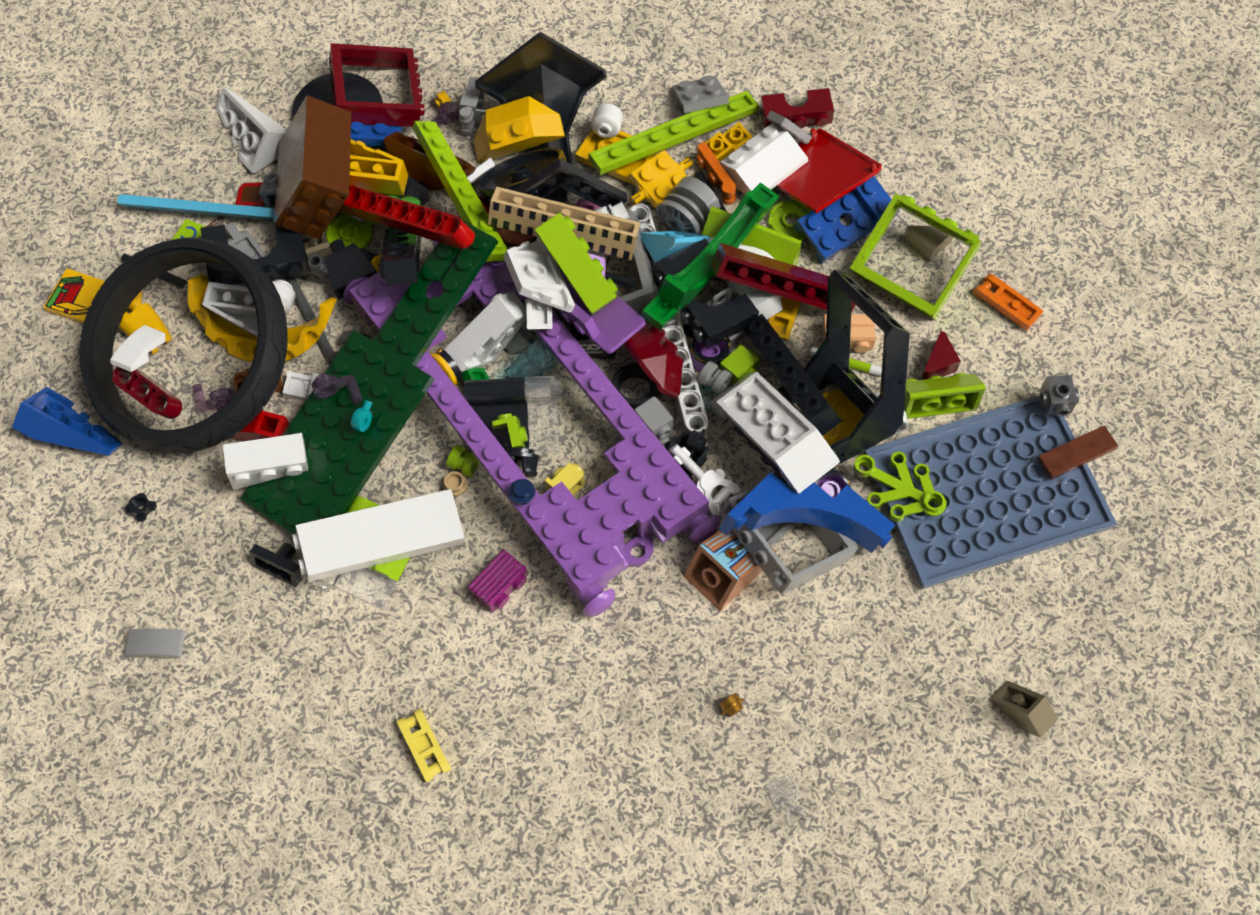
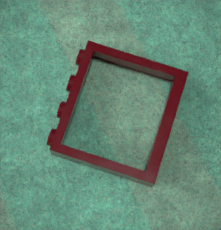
M330 43L329 68L333 105L350 111L351 123L361 122L364 125L383 123L387 126L413 127L415 121H420V116H423L425 113V106L420 103L422 102V88H418L420 86V73H416L418 70V58H414L413 48ZM342 65L406 69L411 104L346 101Z

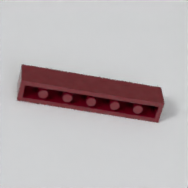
M719 243L711 262L716 277L827 310L829 276ZM852 302V310H851V313H852V311H853V309H854V307H855V304H854L853 302Z

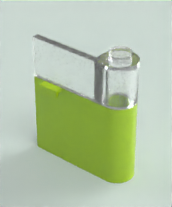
M357 496L347 513L380 505ZM410 557L314 580L316 582L314 586L324 592H329L330 589L336 590L337 588L384 611Z

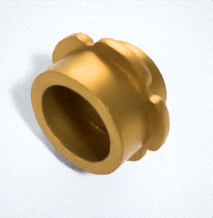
M737 693L729 696L719 704L723 711L721 714L725 715L728 713L730 717L734 716L744 708L741 704L744 698H740Z

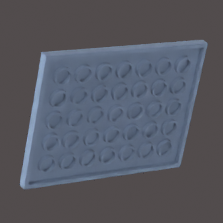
M1040 395L865 450L864 455H869L874 459L876 468L899 479L897 470L890 465V459L894 452L904 453L907 458L906 465L914 488L922 492L920 481L913 477V470L917 464L927 465L930 470L929 477L934 491L940 492L946 499L945 511L939 516H928L924 512L905 516L900 522L893 521L922 589L1112 529L1116 526L1117 523L1088 464H1084L1050 480L1037 460L1039 455L1075 439L1064 416L1046 415L1045 407L1040 404ZM894 458L896 463L903 462L900 458ZM917 470L919 475H925L923 470ZM876 480L881 493L894 490ZM904 498L885 504L890 513L891 507L895 504L905 506L917 501L911 498ZM934 502L928 503L929 506L933 508L937 507L936 503ZM899 510L893 511L896 516L902 515Z

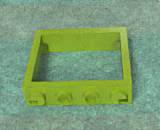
M895 193L850 266V270L860 278L935 320L981 247V240L978 239L979 236L974 234L973 231L959 229L957 227L958 224L952 219L945 217L943 220L936 216L937 212L926 205L923 208L916 205V200L904 194L900 196ZM899 209L906 211L969 247L934 305L865 266Z

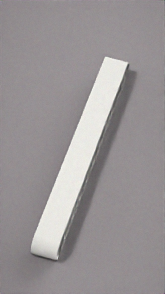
M644 204L633 205L630 210L634 212L638 219H642L639 220L642 232H655L656 229L649 207ZM650 260L654 274L656 264L654 260ZM677 313L671 319L672 321H669L663 328L668 340H677L674 344L677 346V352L684 362L681 382L689 383L687 386L681 385L680 395L676 398L684 432L690 436L692 431L695 430L691 426L699 425L702 428L695 431L701 433L702 429H705L704 438H706L708 419L679 313ZM688 403H692V404H695L696 406H695V407H692V408H689V407H686L685 405L688 404Z

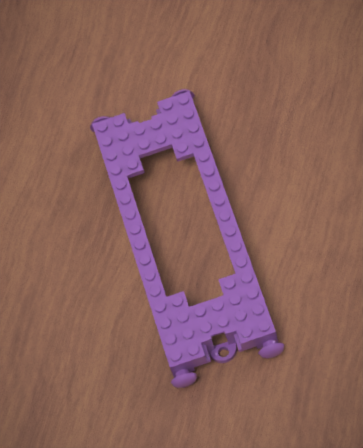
M433 241L434 249L439 242ZM486 261L457 305L474 295L482 306L486 308L490 304L491 299L497 294L514 292L526 307L525 299L530 298L518 293L505 261ZM379 271L369 278L359 277L350 282L344 290V302L350 305L354 304L357 312L367 325L371 326L374 324L378 331H380L411 283L387 286L386 278H381ZM434 282L430 284L426 291L427 297L430 299L440 297L444 291L442 283ZM553 311L552 329H533L534 332L622 438L621 442L604 453V457L617 474L579 500L575 499L561 481L541 496L535 489V497L528 504L519 505L514 503L509 497L510 485L518 479H528L431 354L426 351L416 366L435 379L426 393L563 570L567 586L580 603L586 605L582 612L588 617L598 616L611 607L616 595L614 589L603 591L608 587L607 582L627 568L639 567L651 558L654 551L651 535L655 534L663 544L680 531L684 534L690 530L689 541L701 543L714 535L721 524L719 515L708 517L709 500ZM442 328L427 350L446 339V334ZM638 523V536L624 544V534L622 532ZM634 547H642L645 550V554L640 558L633 557L630 552Z

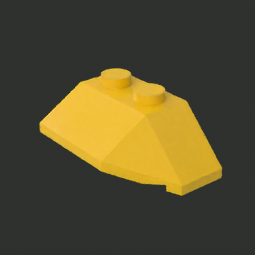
M527 96L487 109L473 142L477 161L482 163L489 158L492 160L563 138L565 135L560 114Z

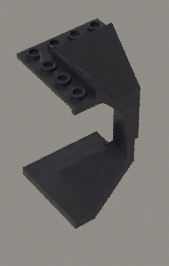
M542 32L537 33L475 80L476 89L495 98L501 105L530 96L560 114L565 137L525 149V153L545 148H558L564 152L567 162L560 158L513 191L545 198L561 187L599 207L607 206L609 208V204L613 207L620 202L624 204L628 201L626 192L573 166L569 141V131L584 95L588 90L607 78L606 70Z

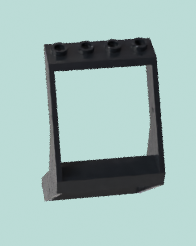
M834 269L828 277L826 339L804 370L819 390L835 383L864 414L848 437L830 446L838 457L839 464L893 436L903 424L910 333L850 276ZM852 302L884 332L881 388L878 397L849 368ZM784 386L777 389L784 398L795 404ZM735 424L734 429L747 438V444L759 452L761 455L760 459L775 471L773 474L783 482H786L778 466Z

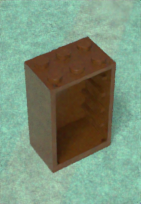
M308 95L305 97L279 141L274 225L316 239L321 238L349 196L350 111Z

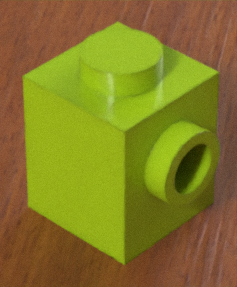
M740 345L720 363V369L732 373L730 384L734 385L748 373H759V358L754 351L747 350L744 346Z

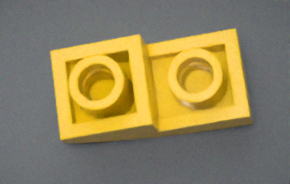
M738 122L723 134L719 131L705 143L720 162L748 140L752 139L753 136Z

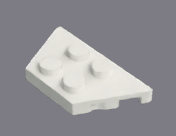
M539 236L533 243L527 241L519 247H513L506 251L503 258L520 295L566 312H572L575 307L574 301L556 261Z

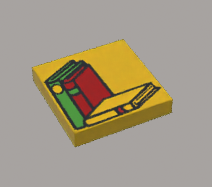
M66 268L43 308L47 312L83 324L87 311L92 305V300L105 281Z

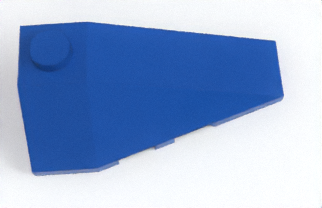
M48 387L21 402L12 428L21 432L22 435L34 440L108 456L122 445V442L103 426L90 424L88 422L90 416L86 412L78 414L71 407L74 403L69 398Z

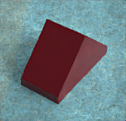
M943 331L939 333L921 380H926L933 376L944 377L958 370L961 361L948 336Z

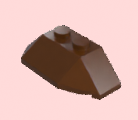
M398 131L384 138V144L390 155L404 161L410 177L426 184L433 190L445 188L418 139L405 136ZM455 156L467 177L475 172L476 168L466 160Z

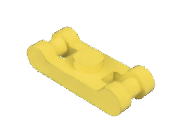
M421 708L414 711V715L406 719L402 717L396 720L426 783L433 780V776L442 771L446 773L451 770ZM420 724L422 729L411 733L410 728ZM435 755L438 762L427 766L425 760Z

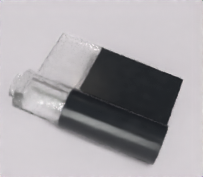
M556 376L464 381V398L504 450L512 447L508 427L495 430L492 427L491 421L497 420L499 415L512 414V416H516L519 419L521 427L525 426L528 441L524 442L525 448L533 449L535 453L560 452L558 396L562 395L561 380H556Z

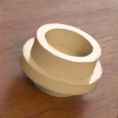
M453 471L444 477L442 487L443 490L451 489L453 496H460L467 490L468 481L465 475Z

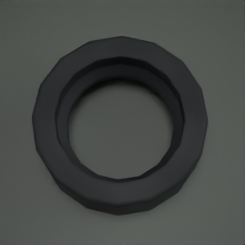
M638 363L627 364L621 367L613 376L612 384L633 410L654 396L658 397V388ZM631 377L645 379L650 385L649 393L640 399L627 398L621 393L620 387L622 382Z

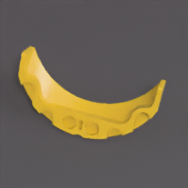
M200 274L189 279L188 305L192 314H196L198 320L205 328V334L213 342L217 341L226 348L227 353L248 362L253 361L258 338L219 317L202 305L209 283L207 275ZM331 297L320 303L319 315L311 321L300 326L287 328L288 343L285 361L298 357L316 343L326 328L337 298Z

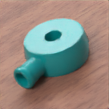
M364 400L362 408H358L353 413L351 427L355 431L364 432L370 426L372 413L369 410L373 404L372 402Z

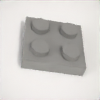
M703 76L699 80L682 81L672 86L673 94L684 113L729 103L728 94L716 76Z

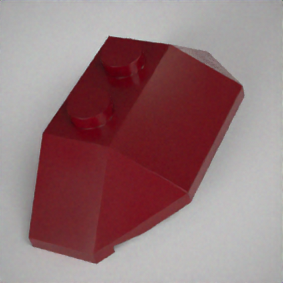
M645 324L643 328L623 344L661 393L678 398L681 390L683 359L677 352V346L666 338L664 329L660 331L655 326Z

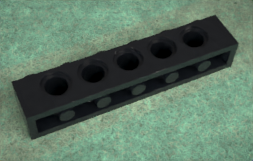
M389 227V229L385 230L386 236H384L382 256H380L381 278H386L387 286L417 283L422 243L421 237Z
M763 314L742 328L804 416L817 428L822 436L842 422Z

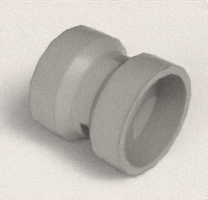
M709 361L702 369L698 382L704 386L712 387V391L720 395L729 385L732 373L727 370H720L717 364Z

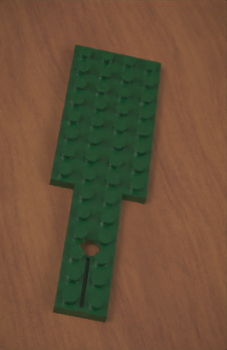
M462 220L475 233L472 244L462 250L438 243L419 271L418 282L411 283L374 340H370L355 330L352 331L282 435L302 433L305 442L308 471H304L300 475L285 476L248 486L240 498L242 501L292 534H297L296 525L347 513L351 504L359 495L435 379L416 366L498 244L495 237ZM434 282L442 283L444 288L442 295L431 299L428 298L426 294L428 286ZM364 400L373 403L369 410L372 413V420L366 431L358 432L351 427V418L358 408H362Z

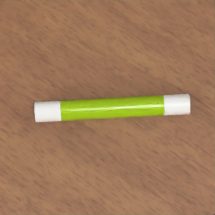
M812 347L810 357L814 356L818 348ZM849 358V368L881 377L882 367Z

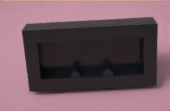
M283 543L276 553L257 544L250 550L253 567L294 587H297L302 579L299 565L290 561L296 553L295 548L291 544Z

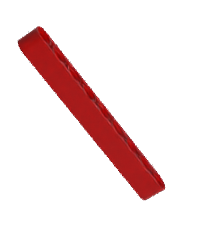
M349 185V196L339 209V212L459 249L469 247L475 238L474 231L455 215Z

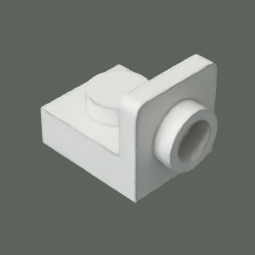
M531 298L525 299L526 329H552V306Z

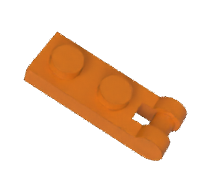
M705 142L697 145V156L695 158L698 166L701 169L705 168L708 172L707 176L713 186L717 185L720 189L723 203L726 205L734 204L736 201L735 183Z
M988 274L983 279L982 285H977L973 290V294L977 298L989 303L1026 331L1042 316L1044 311L993 274ZM990 289H995L996 292L993 293Z

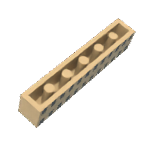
M496 187L490 201L488 225L538 237L535 229L560 212L563 217L569 216L576 227L573 232L577 238L581 236L590 247L589 250L616 256L621 259L632 260L641 222Z

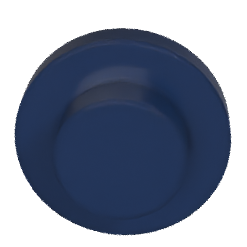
M518 479L510 485L509 497L516 504H528L535 497V487L529 480Z

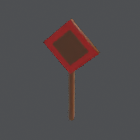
M263 182L243 183L238 189L235 205L264 207L265 203L259 194ZM219 216L206 227L214 226L224 219L225 216Z

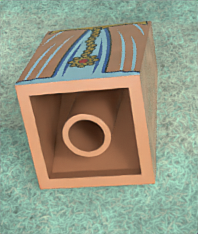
M733 530L727 536L718 531L699 545L683 576L721 611L763 570L755 563L754 558L745 546L740 543Z

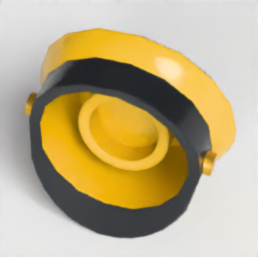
M442 348L438 349L436 353H430L455 386L459 384L463 376L453 358Z

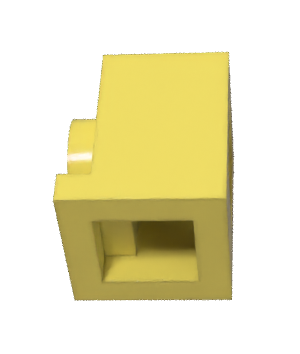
M569 462L564 468L560 467L554 473L552 480L549 477L545 479L546 490L548 491L562 481L574 496L585 485V473L579 465Z

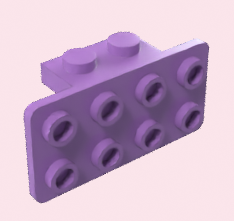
M574 288L569 290L575 304L572 312L556 308L568 323H573L581 335L585 334L607 354L613 353L646 324L644 318L618 296L617 300L592 316Z

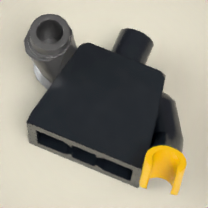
M337 239L330 243L333 253L327 255L324 259L318 254L311 255L308 259V269L310 272L315 274L319 281H331L332 288L338 300L343 298L344 290L350 282L359 277L369 278L380 271L379 263H381L380 256L382 255H377L366 248L359 249L355 243L345 246L343 240Z

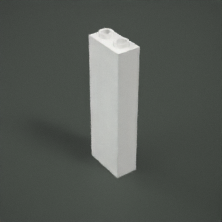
M451 489L296 525L297 534H292L295 550L301 549L303 559L298 560L301 575L307 574L308 582L463 545L465 538Z

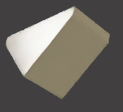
M907 226L904 236V242L929 262L953 240L952 237L932 226Z
M325 234L320 239L312 237L303 240L308 259L314 254H318L324 259L332 253Z

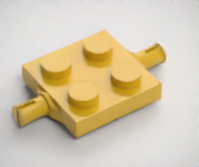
M663 150L631 172L628 177L638 190L636 194L629 198L630 203L636 205L642 200H646L657 210V206L671 193L674 186L684 176H687L684 171L693 166L692 160L689 161L690 158L687 157L678 164Z

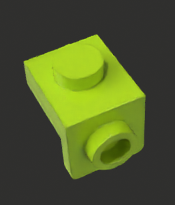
M503 414L497 416V420L491 421L492 427L495 430L508 427L512 447L525 448L524 442L528 441L525 426H520V421L516 416Z

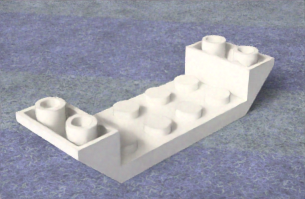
M758 372L748 373L710 402L711 407L724 420L729 417L778 466L783 479L798 494L840 463L838 457L817 428Z

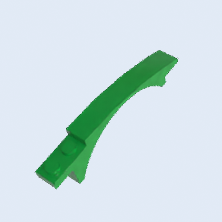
M761 182L752 191L749 190L706 248L682 271L675 275L668 274L664 278L658 295L643 309L641 316L661 331L685 304L688 305L714 277L715 273L711 262L719 243L739 248L780 196Z

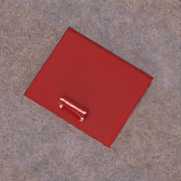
M812 128L810 130L812 138L809 143H798V146L808 157V162L775 187L817 214L878 174L882 169V164L823 129L818 128L816 130Z

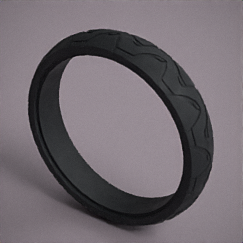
M188 237L168 240L147 247L117 267L102 284L91 302L92 305L89 307L83 323L79 355L82 379L85 388H87L86 391L91 403L99 416L116 433L131 443L142 448L166 453H190L204 450L220 444L221 441L228 440L244 429L258 416L276 390L284 369L287 354L288 330L284 306L275 285L271 282L265 271L252 258L233 246L215 240ZM194 263H213L233 269L245 283L251 294L258 322L256 352L245 380L235 395L221 409L205 420L174 430H157L144 426L128 411L112 380L113 367L110 359L113 355L114 340L123 315L143 288L160 275L172 269Z

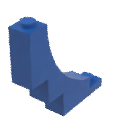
M770 472L727 514L718 529L727 536L734 528L738 531L744 524L749 529L755 530L774 523H806L838 532L852 539L870 553H873L878 546L883 549L893 536L889 533L895 527V524L848 485L835 498H832L815 483H812L798 494Z

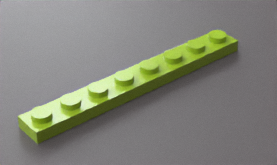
M744 91L729 97V103L693 111L589 153L588 159L597 172L602 175L758 112L759 104L748 91Z
M415 121L412 129L462 220L497 239L498 244L486 261H505L503 257L508 249L495 226L488 225L489 215L437 123L432 121Z

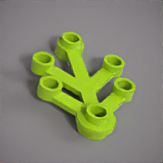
M894 452L890 459V465L897 470L899 479L876 468L874 459L869 455H860L856 458L853 466L856 475L863 478L869 476L894 489L882 493H870L866 501L874 508L879 509L883 503L904 498H911L917 501L905 506L900 504L893 505L889 513L891 520L900 522L905 516L920 512L934 517L941 515L945 511L946 499L940 492L934 491L929 477L930 470L927 465L917 464L913 470V477L920 481L922 492L914 488L906 465L907 458L904 453ZM894 458H900L903 462L896 463ZM866 466L868 470L862 471L859 467ZM917 470H923L925 475H919ZM876 498L878 499L879 503L874 504L870 501V499ZM934 502L936 503L937 507L933 508L929 506L928 503ZM899 510L902 515L896 516L893 511Z

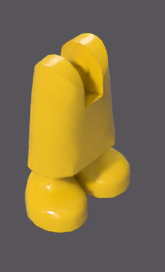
M141 290L128 307L132 312L128 313L126 311L123 315L119 329L129 337L136 330L146 325L165 333V343L168 344L172 340V336L149 303L142 304ZM156 347L149 353L156 354L160 350Z

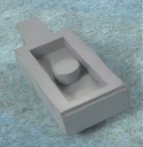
M233 222L225 226L230 237L228 245L242 251V253L252 259L266 256L249 231L244 230L240 232Z

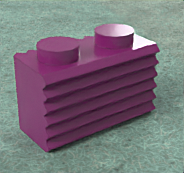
M502 549L467 586L469 594L493 613L497 608L502 609L507 604L510 598L509 595L513 590H519L525 585L528 575L527 569L509 552Z

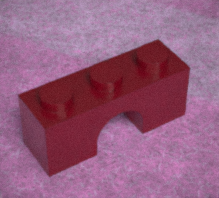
M829 88L807 90L805 104L799 107L789 105L785 100L784 93L761 96L760 112L764 128L773 124L766 118L770 110L787 118L801 129L805 126L813 125L821 127L833 121L834 107Z

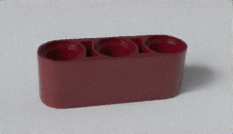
M118 366L114 369L112 374L114 384L151 412L168 419H174L180 415L183 406L181 400L144 372L137 369L130 372Z

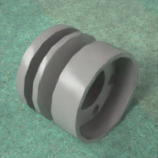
M684 176L674 186L671 193L657 206L656 212L659 220L669 231L700 234L704 229L711 207L720 209V202L715 193L705 183L694 177Z

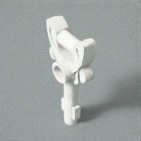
M675 444L670 449L676 462L679 465L683 464L697 479L695 485L709 500L708 514L711 517L720 515V505L729 495L740 493V487L732 481L724 479L725 472L722 469L703 472L689 457L691 453L685 447L681 448L678 444ZM719 485L721 487L720 491L711 498L713 488Z

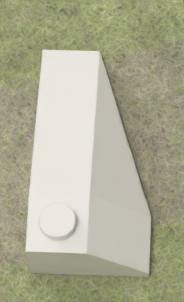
M223 87L216 109L224 127L231 128L233 136L230 140L233 145L238 144L241 150L238 154L240 161L252 173H256L278 159L279 141L286 130L230 89Z

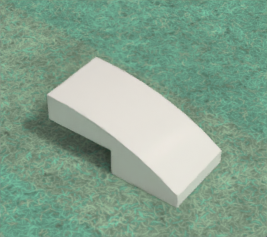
M146 325L142 326L131 334L116 350L110 359L111 364L130 372L134 371L149 361L148 352L165 342V333Z
M288 371L282 397L307 400L323 375L313 373L312 376Z

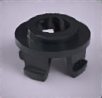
M518 447L506 448L505 451L516 465L517 461H522V471L526 477L537 476V464L541 456L534 454L535 450Z

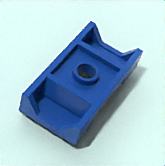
M873 176L817 214L811 211L798 219L793 228L797 232L806 235L816 249L818 262L823 264L870 234L892 199L876 177ZM840 217H848L851 220V225H843L840 222Z

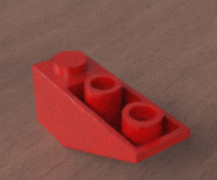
M262 410L250 424L231 438L250 441L278 437L284 434L290 424L286 416Z

